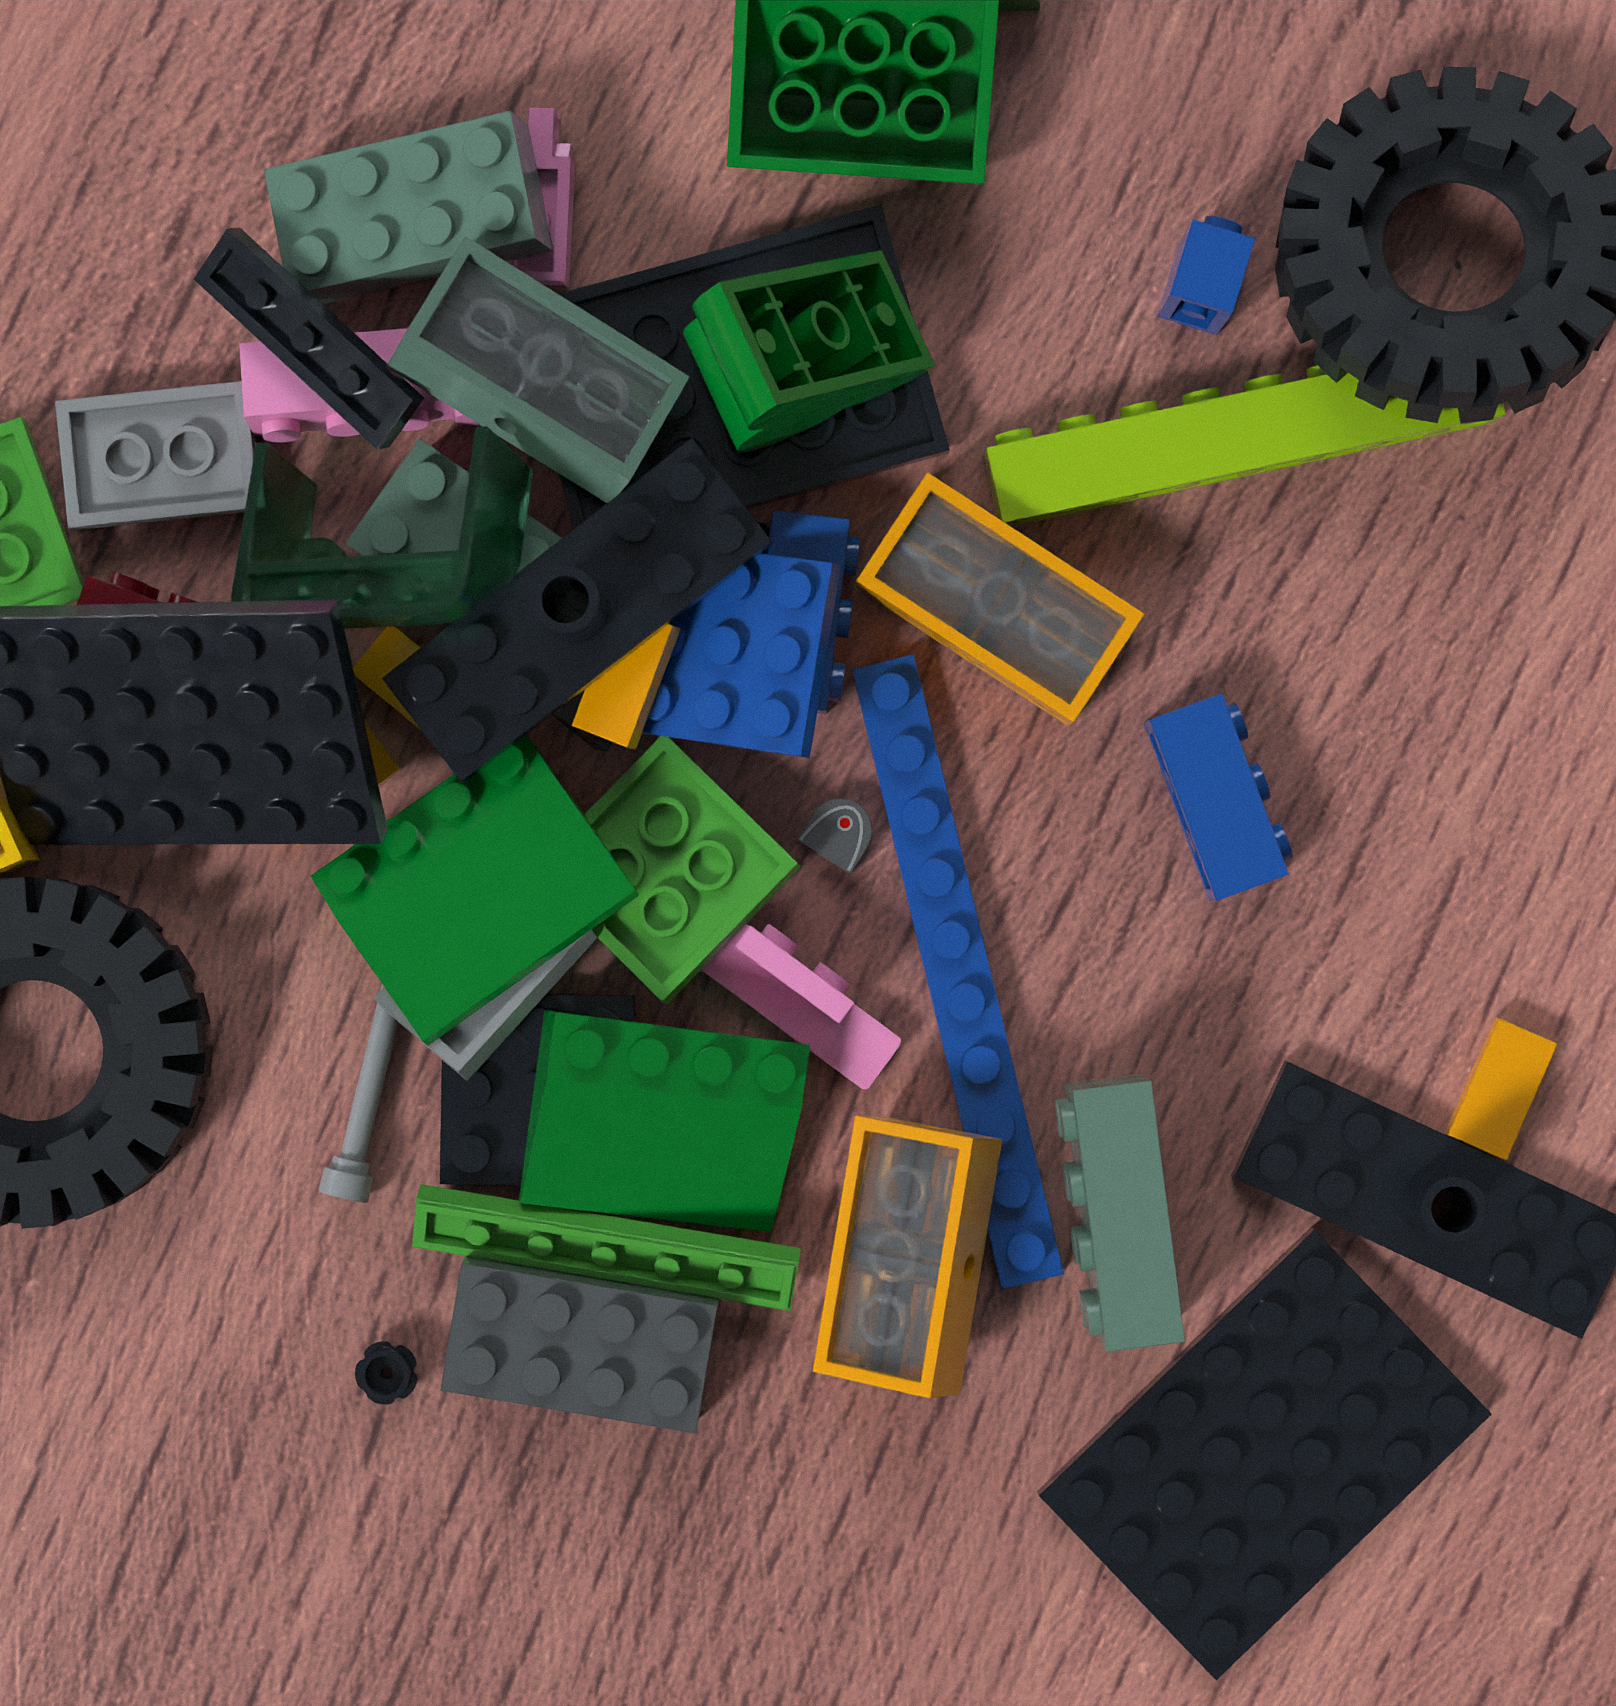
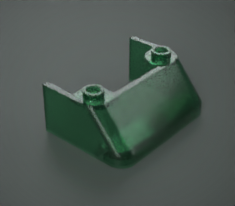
M488 426L475 427L458 550L347 557L345 551L334 541L323 537L309 538L317 484L268 443H256L231 592V602L338 600L344 629L431 625L454 622L506 586L518 572L522 557L533 470Z

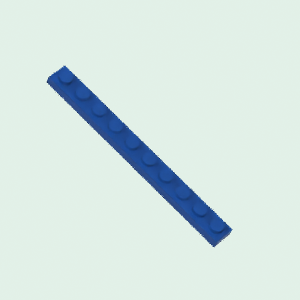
M912 654L852 669V674L963 1132L1002 1139L987 1229L1000 1286L1002 1289L1063 1275V1267L915 656Z

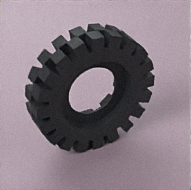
M1443 67L1438 86L1427 87L1421 70L1391 77L1384 98L1379 99L1373 90L1368 87L1343 103L1340 120L1337 125L1328 118L1325 119L1307 141L1304 161H1296L1286 187L1275 248H1279L1275 272L1279 297L1289 296L1290 299L1286 316L1300 344L1311 339L1316 342L1318 346L1314 362L1332 380L1337 383L1347 373H1350L1359 380L1355 397L1382 410L1385 409L1391 396L1408 401L1405 418L1438 423L1443 408H1458L1460 424L1493 420L1498 405L1504 402L1509 403L1514 414L1544 401L1552 383L1555 382L1562 389L1586 367L1592 351H1599L1616 319V169L1608 171L1606 168L1613 147L1594 124L1578 134L1570 128L1577 109L1552 91H1549L1540 104L1535 106L1524 100L1530 81L1501 71L1497 74L1492 90L1476 88V67ZM1446 183L1474 186L1494 195L1515 216L1524 237V263L1515 283L1494 302L1468 311L1439 310L1424 305L1410 297L1392 278L1383 255L1385 226L1398 205L1407 197L1423 188Z
M36 877L0 879V989L21 981H45L71 991L92 1012L99 1026L103 1044L102 1065L97 1080L88 1095L70 1111L58 1117L40 1121L20 1120L0 1112V1227L8 1223L21 1224V1229L55 1226L63 1221L78 1220L122 1201L144 1187V1182L153 1174L161 1172L182 1148L178 1144L186 1130L194 1128L206 1099L199 1095L203 1079L211 1077L213 1045H205L204 1025L211 1023L204 993H195L189 975L195 971L178 945H169L160 935L163 927L140 908H130L119 901L120 896L93 885H81L69 882L66 879Z

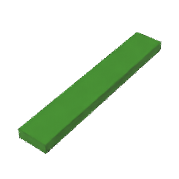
M424 1184L420 1185L416 1197L412 1247L787 1311H791L801 1248L566 1208L519 1203L518 1200Z

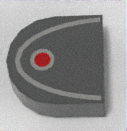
M846 798L832 799L823 803L813 813L797 840L851 874L868 847L872 837V822L867 811L857 802Z

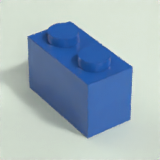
M1206 216L1204 222L1193 219L1178 245L1157 317L1217 335L1233 314L1255 238L1241 234L1243 227L1229 219L1217 216Z

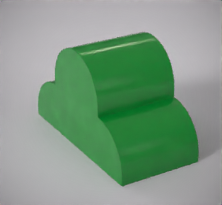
M882 250L719 282L693 303L692 308L697 318L683 330L685 340L739 453L755 451L790 438L821 423L844 408L863 403L889 392L935 366Z

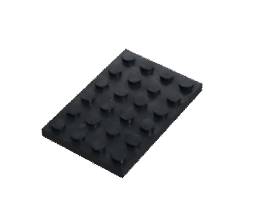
M882 204L559 293L563 298L690 376L634 475L622 491L691 438L746 509L949 453L950 449L928 371L880 396L844 408L821 423L790 438L755 451L739 453L683 335V330L687 325L697 318L692 308L693 303L719 282L882 250L911 312ZM559 474L573 528L575 529L607 503Z
M338 600L0 606V777L8 805L31 845L381 844L388 832Z
M1309 1228L1054 1474L1037 1493L1204 1669L1217 1680L1492 1414L1313 1228Z

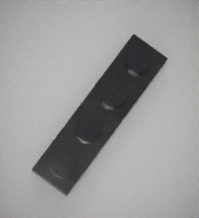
M241 228L226 229L194 277V280L377 450L390 447L424 400V397L402 376L387 368L388 363Z

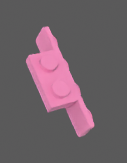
M746 924L712 958L702 971L799 1043L810 1045L809 1050L857 1086L862 1089H868L901 1045L900 1037L846 997L844 993L851 984L833 970L819 962L815 969L811 971L792 957L799 946L770 924H767L761 933Z

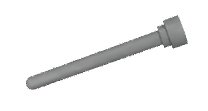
M378 1003L370 1029L340 1156L333 1155L331 1167L324 1166L318 1192L363 1203H368L374 1180V1177L368 1175L371 1163L365 1162L399 1023Z

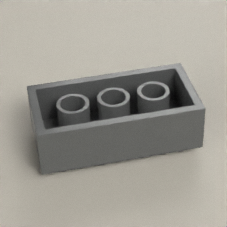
M466 1256L460 1268L440 1391L696 1433L719 1299Z

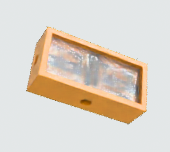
M928 472L856 580L855 586L859 591L1066 726L1074 723L1144 616V613Z
M855 1115L813 1372L929 1399L961 1393L1002 1139L890 1117Z

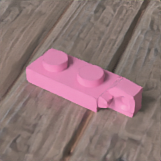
M529 108L528 128L553 251L506 262L547 288L569 289L575 180L573 145L561 143V115L555 112V108Z

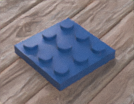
M760 553L672 621L670 625L681 630L642 733L810 758L841 566L831 562Z

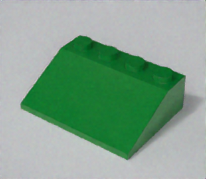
M735 0L727 167L984 184L999 0Z
M527 734L466 782H461L454 773L386 822L388 832L381 844H354L310 876L339 924L427 1046L639 896L547 758Z
M544 1010L519 1203L772 1232L802 1110L810 1045Z

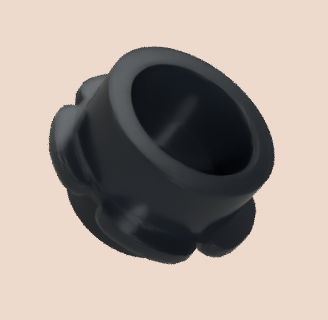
M380 1341L370 1345L365 1350L364 1359L356 1364L355 1379L357 1385L363 1389L371 1401L388 1405L392 1404L396 1398L404 1399L413 1392L418 1381L417 1374L414 1373L417 1361L407 1347L403 1345L395 1347L391 1346V1343L388 1341ZM383 1367H390L393 1370L391 1378H384L382 1376L381 1370Z

